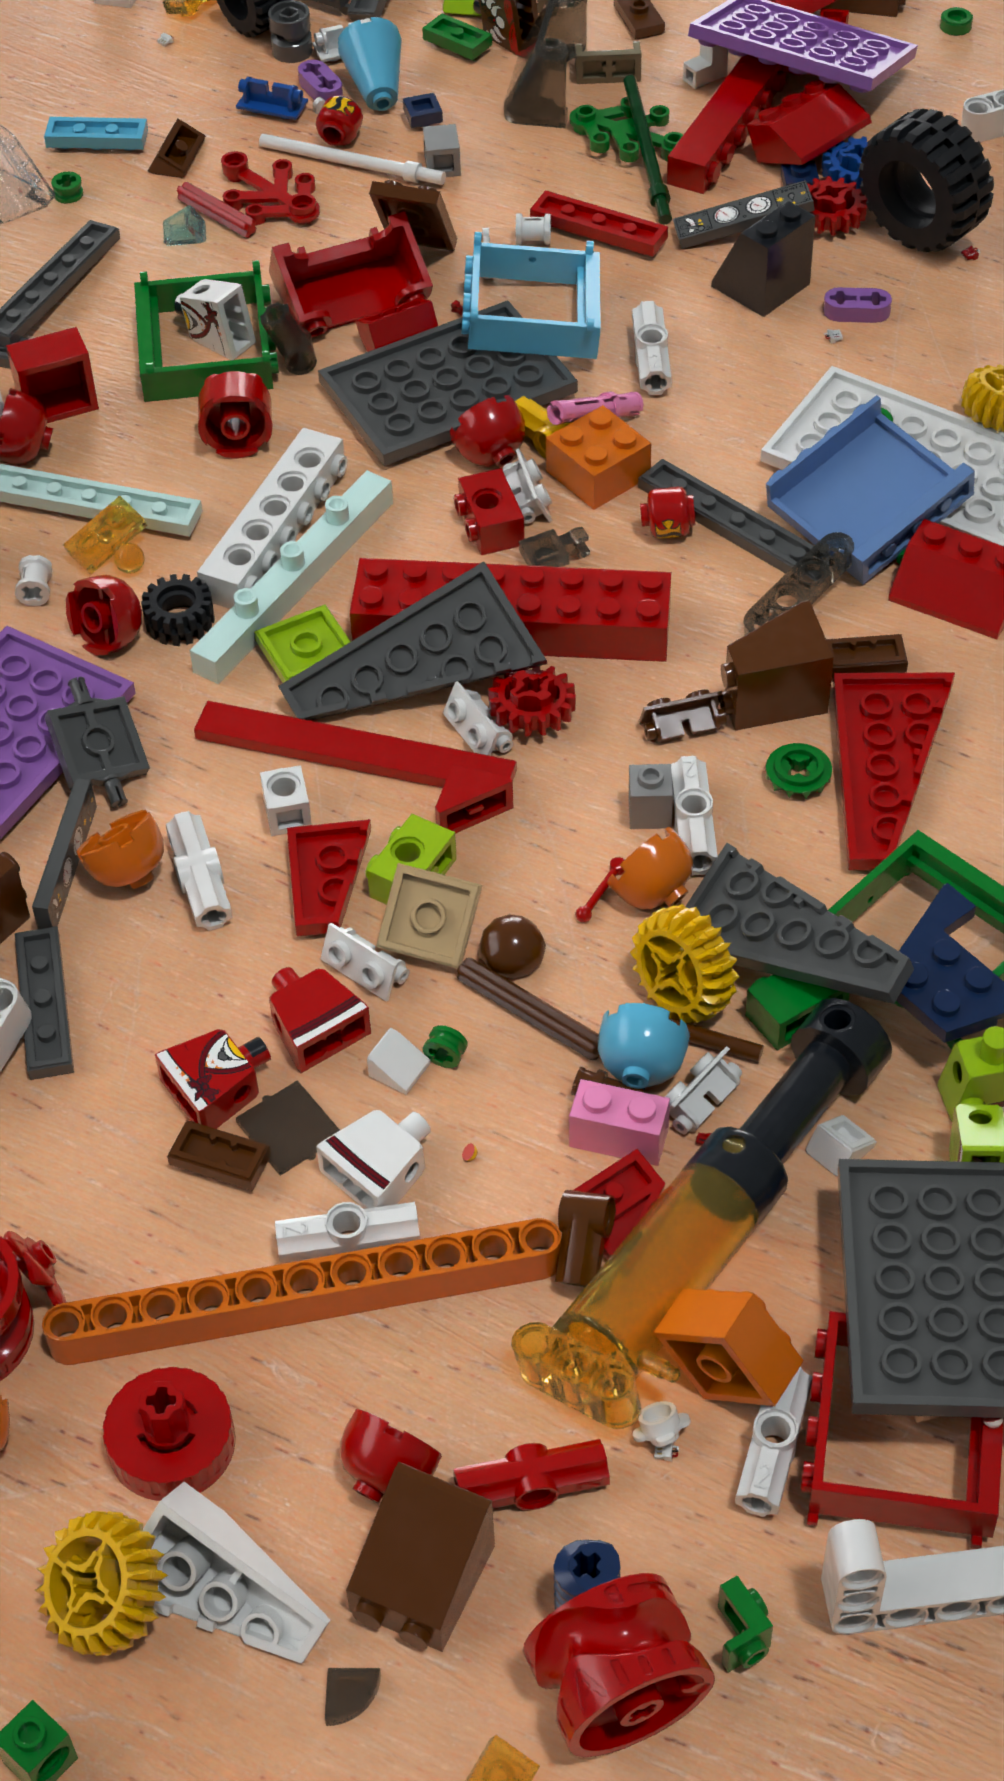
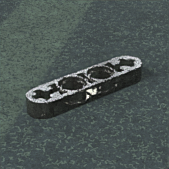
M833 532L824 536L747 611L743 621L744 635L755 630V624L762 626L767 621L769 622L801 602L810 600L812 605L852 565L851 553L854 552L852 538L842 532ZM830 550L835 552L831 557ZM807 571H817L822 575V578L815 582H808L801 576ZM784 595H791L798 600L789 607H783L776 602L778 598Z

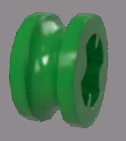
M70 171L61 172L52 178L51 184L56 201L68 204L77 202L83 197L84 191L79 174Z
M438 1025L433 1027L429 1034V1039L424 1043L423 1053L431 1062L438 1066L454 1068L459 1065L461 1054H464L468 1042L459 1031L448 1026Z

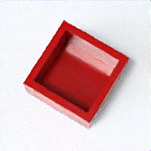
M77 327L6 345L15 390L25 392L43 404L47 412V423L99 409L89 353Z

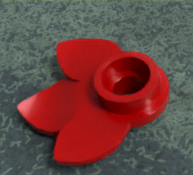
M7 1231L3 1238L12 1248L18 1267L26 1278L34 1285L44 1286L54 1306L66 1303L65 1295L54 1276L55 1272L52 1265L57 1261L49 1246L43 1240L35 1242L29 1237L24 1239L13 1231Z

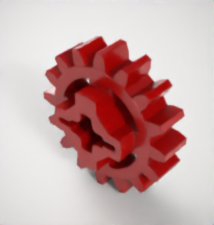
M827 176L826 180L820 181L814 178L813 185L807 184L814 203L815 211L810 213L815 215L814 228H817V234L823 233L824 230H829L831 235H835L837 231L847 234L849 233V226L858 229L860 221H866L868 211L866 202L868 200L862 194L861 189H856V182L844 183V178L842 177L838 181H832V178Z
M540 666L532 669L504 674V679L495 677L493 679V687L488 690L490 716H496V724L498 726L509 724V731L512 734L518 729H523L525 737H529L532 730H538L541 736L546 735V728L548 727L556 731L561 730V721L570 722L571 712L576 710L574 683H568V675L566 673L556 676L554 666H550L546 671L540 670Z

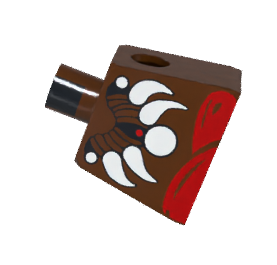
M474 0L473 9L481 15L483 30L492 34V41L517 56L542 44L536 0Z

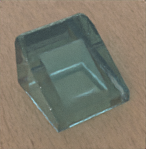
M191 205L186 206L163 221L164 243L167 246L197 244L206 241L205 221Z

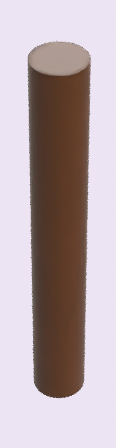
M669 1018V1020L674 1021L677 1025H680L679 1020ZM686 1023L690 1032L689 1042L718 1051H722L727 1046L730 1048L727 1052L728 1054L759 1062L761 1059L764 1045Z

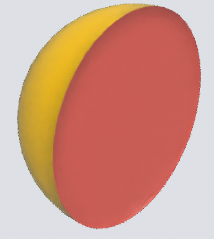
M470 1143L464 1148L462 1153L463 1160L472 1161L476 1158L478 1153L476 1146Z

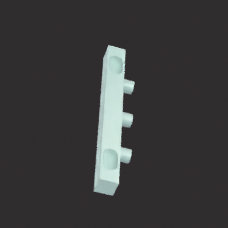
M366 470L342 496L328 498L325 502L326 512L297 542L289 541L280 547L281 558L251 588H243L235 592L233 596L234 606L190 649L193 673L219 684L257 645L254 631L279 622L393 504L392 481Z

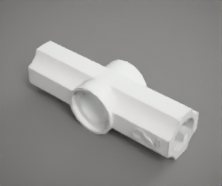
M641 301L639 306L632 309L635 363L638 367L640 389L647 391L649 395H662L672 385L668 354V331L665 328L663 308L657 306L654 301Z
M682 756L677 762L671 764L675 811L674 830L683 839L691 852L693 860L692 875H706L718 857L712 816L713 798L709 792L706 762L698 760L696 756Z
M189 811L175 814L173 819L166 823V831L175 856L173 861L182 894H187L197 927L206 928L208 931L222 928L224 923L232 918L226 890L223 887L224 878L215 847H210L200 815L191 814Z
M343 1202L333 1206L327 1214L275 1221L280 1264L420 1239L415 1202L366 1209L352 1202ZM345 1231H355L354 1233L348 1235L341 1234Z
M801 1367L776 1406L761 1405L759 1413L754 1420L752 1439L735 1497V1504L743 1507L747 1513L761 1517L778 1514L790 1465L795 1457L797 1438L812 1385V1376L804 1372ZM775 1435L781 1437L784 1442L772 1443L764 1437Z

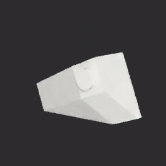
M182 1482L160 1500L144 1526L143 1531L156 1536L152 1549H157L165 1554L158 1562L157 1569L168 1575L158 1583V1591L165 1595L166 1598L155 1601L153 1607L157 1613L167 1617L173 1613L196 1621L197 1627L213 1632L215 1629H219L242 1637L245 1644L301 1664L305 1661L330 1622V1619L224 1510L187 1483Z

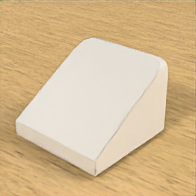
M390 1028L367 1057L369 1077L407 1095L430 1065V1059L401 1033Z
M841 1115L817 1125L806 1147V1152L831 1173L838 1176L839 1159H861L874 1148L877 1141L846 1116Z

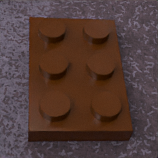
M386 180L384 183L372 181L369 195L384 229L389 226L388 216L405 212L418 246L455 251L457 236L440 191L425 185L418 186V188L403 186L401 183L393 180Z

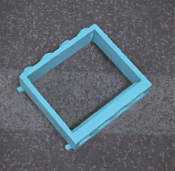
M475 232L473 256L466 255L461 334H468V349L597 359L601 331L600 252L593 251L594 241H586V251L483 243L481 242L482 232ZM479 277L577 285V322L479 315Z

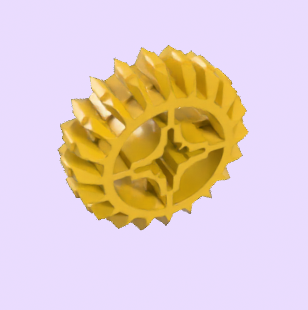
M1000 364L997 367L986 365L984 368H976L974 372L969 373L968 379L965 381L961 396V407L965 409L964 413L967 416L972 417V420L976 423H982L984 428L995 429L997 433L1000 431L1004 432V366Z
M684 904L661 908L653 912L652 916L644 919L638 925V932L632 937L635 947L630 951V954L637 961L632 969L640 975L641 981L638 985L644 986L647 990V1000H655L658 1007L670 1011L669 1018L675 1020L682 1019L685 1023H698L716 1016L717 1013L724 1010L731 1003L732 995L737 992L734 982L739 978V975L732 968L737 959L731 956L728 951L731 943L724 942L721 937L722 927L714 928L710 915L701 916L697 907L686 908Z
M92 1511L91 1513H86L84 1517L78 1516L74 1519H69L68 1528L55 1531L57 1545L43 1548L49 1560L47 1564L36 1568L44 1575L43 1585L35 1589L36 1592L44 1595L45 1602L38 1612L45 1616H50L46 1630L53 1632V1634H58V1644L73 1647V1651L82 1655H93L95 1653L97 1656H108L116 1653L117 1650L124 1651L133 1647L134 1639H140L148 1635L146 1622H152L159 1618L153 1607L154 1603L166 1598L165 1595L158 1591V1583L168 1575L157 1569L158 1562L165 1554L157 1549H152L156 1536L143 1531V1523L138 1522L136 1519L128 1518V1516L123 1515L121 1512L109 1511L106 1513L103 1511ZM104 1614L108 1615L103 1621H101Z

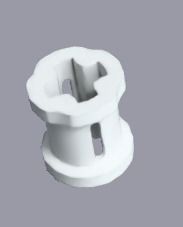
M516 213V245H521L523 241H544L545 245H550L551 214H545L544 217H523L522 213Z
M28 555L19 562L21 580L16 584L15 596L21 603L27 606H41L49 600L50 588L47 582L53 574L52 563L43 556Z

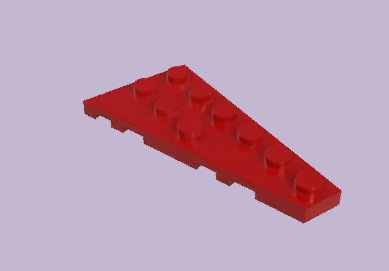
M955 672L834 673L833 693L848 870H873L899 847L954 684Z

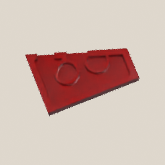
M370 819L287 828L297 937L326 934L328 924L330 923L339 928L342 926L371 833Z

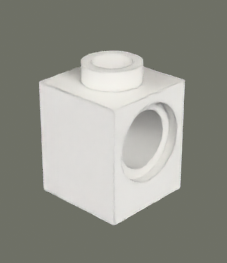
M301 765L260 772L271 836L287 834V828L312 825L309 800Z

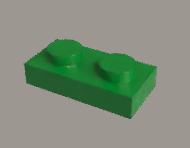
M443 13L422 28L424 40L471 60H474L492 46L491 33Z

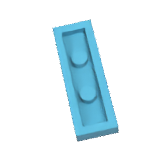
M49 117L44 135L46 148L143 150L148 133L147 119Z

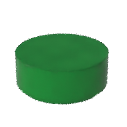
M949 8L941 14L940 28L949 35H965L972 29L973 15L964 8Z

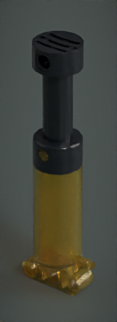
M838 998L823 999L792 1035L791 1047L796 1060L739 1129L734 1127L717 1128L706 1139L552 1327L540 1322H530L522 1325L515 1331L512 1336L511 1346L523 1381L607 1427L624 1429L634 1424L641 1415L642 1405L635 1380L643 1371L671 1383L679 1379V1368L671 1365L668 1360L656 1355L663 1344L656 1337L654 1331L683 1288L707 1290L784 1194L787 1190L788 1176L783 1163L838 1094L847 1096L860 1095L891 1059L892 1045L888 1034L875 1018L859 1006Z

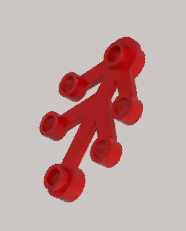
M233 151L222 156V172L229 181H244L258 190H227L223 193V202L237 210L242 209L244 203H253L245 208V214L256 221L255 226L263 224L266 218L288 217L291 221L298 224H308L320 215V206L315 197L311 195L316 189L315 177L312 174L301 173L295 177V187L298 194L292 196L288 193V180L293 176L291 161L279 159L272 164L273 177L275 178L273 184L249 169L246 154ZM259 203H279L281 205L263 206Z

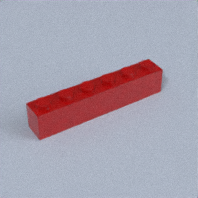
M748 54L739 59L668 155V185L704 194L712 182H717L722 168L725 164H729L732 161L738 146H742L745 143L749 132L747 124L758 118L759 112L770 108L776 93L783 90L787 76L786 72H783V65L778 63L776 65L763 64L758 61V57Z

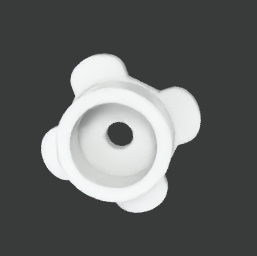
M667 1401L655 1402L643 1408L638 1414L640 1427L633 1431V1437L636 1442L650 1441L654 1446H667L678 1439L679 1431L689 1426L691 1420L687 1413L678 1414L673 1403Z

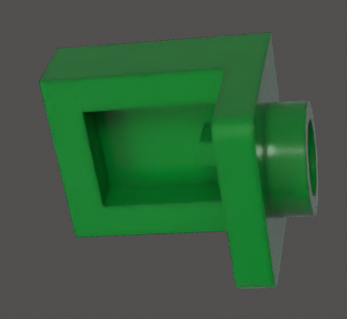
M736 1575L721 1584L719 1589L718 1608L737 1634V1636L723 1645L722 1665L727 1672H731L740 1665L743 1668H750L759 1663L769 1652L773 1625L767 1618L768 1609L764 1600L754 1588L747 1590Z

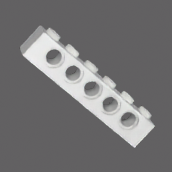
M307 428L301 429L197 571V576L201 579L202 584L206 583L209 587V592L211 591L213 604L231 609L234 606L233 596L235 592L243 588H251L281 558L280 547L286 542L296 541V536L303 526L310 523L317 506L321 501L327 499L334 482L338 477H342L346 471L348 460L347 456L344 455L343 439Z

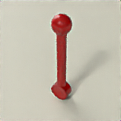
M615 857L610 861V871L585 906H580L576 910L575 916L578 921L584 923L591 919L592 909L609 887L607 884L609 877L612 874L616 877L625 873L620 866L625 859Z

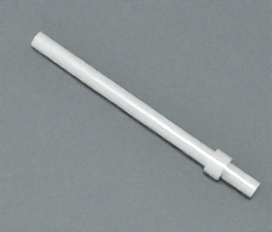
M263 133L259 138L260 147L401 176L404 181L419 183V181L443 185L446 179L444 171L422 167V164L418 162L406 161L401 163Z

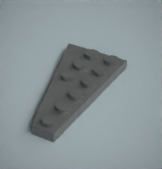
M482 562L278 687L296 717L311 721L453 687L457 681L462 685L546 665L547 660L486 563Z
M729 843L725 844L685 906L686 908L697 907L701 916L710 915L714 928L722 927L721 937L724 942L731 943L728 951L731 956L737 959L734 964L737 966L891 1004L895 1003L914 971L909 957L874 935L867 936L856 929L852 921L842 915L839 917L827 910L825 904L783 877L776 878L765 871L762 864L753 858L748 860L740 855L737 848Z

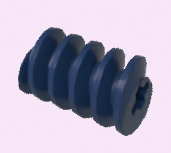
M588 1539L576 1540L562 1548L557 1554L553 1566L555 1610L593 1587L620 1578L619 1554L612 1544L602 1540Z

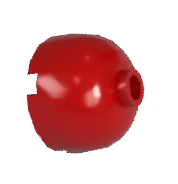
M10 388L0 418V463L22 465L34 460L40 448L48 450L53 428L47 427V412L42 403L25 392Z
M503 395L506 401L497 403L495 397H491L472 406L458 418L461 425L457 428L456 432L453 427L450 429V438L457 450L465 459L477 466L497 465L502 467L512 462L516 457V449H520L524 441L525 420L517 403L509 395Z
M111 575L87 577L73 584L75 585L74 591L69 592L66 597V616L73 635L80 634L83 640L89 643L82 645L86 651L96 656L107 655L119 651L134 640L142 624V609L134 590L124 580Z
M356 1409L348 1421L340 1441V1459L343 1468L357 1480L352 1488L354 1491L379 1503L385 1494L398 1462L432 1476L434 1475L442 1457L439 1451L406 1431L401 1432L389 1426V1422L366 1411Z

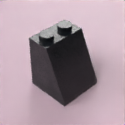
M787 201L743 231L712 279L711 287L763 317L768 315L810 285L815 215Z

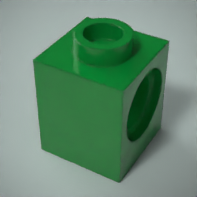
M34 1700L27 1704L0 1731V1757L3 1763L21 1781H56L78 1759L69 1734Z

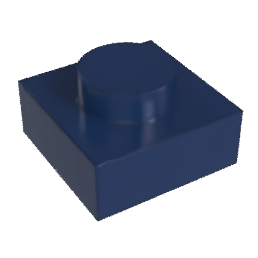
M435 93L403 98V110L411 128L426 127L443 122V112Z
M808 161L803 165L781 164L783 186L806 180L807 184L813 185V179H819L815 161Z

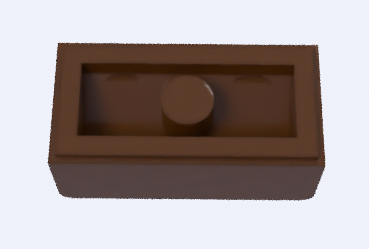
M177 118L150 165L148 172L183 178L206 136Z

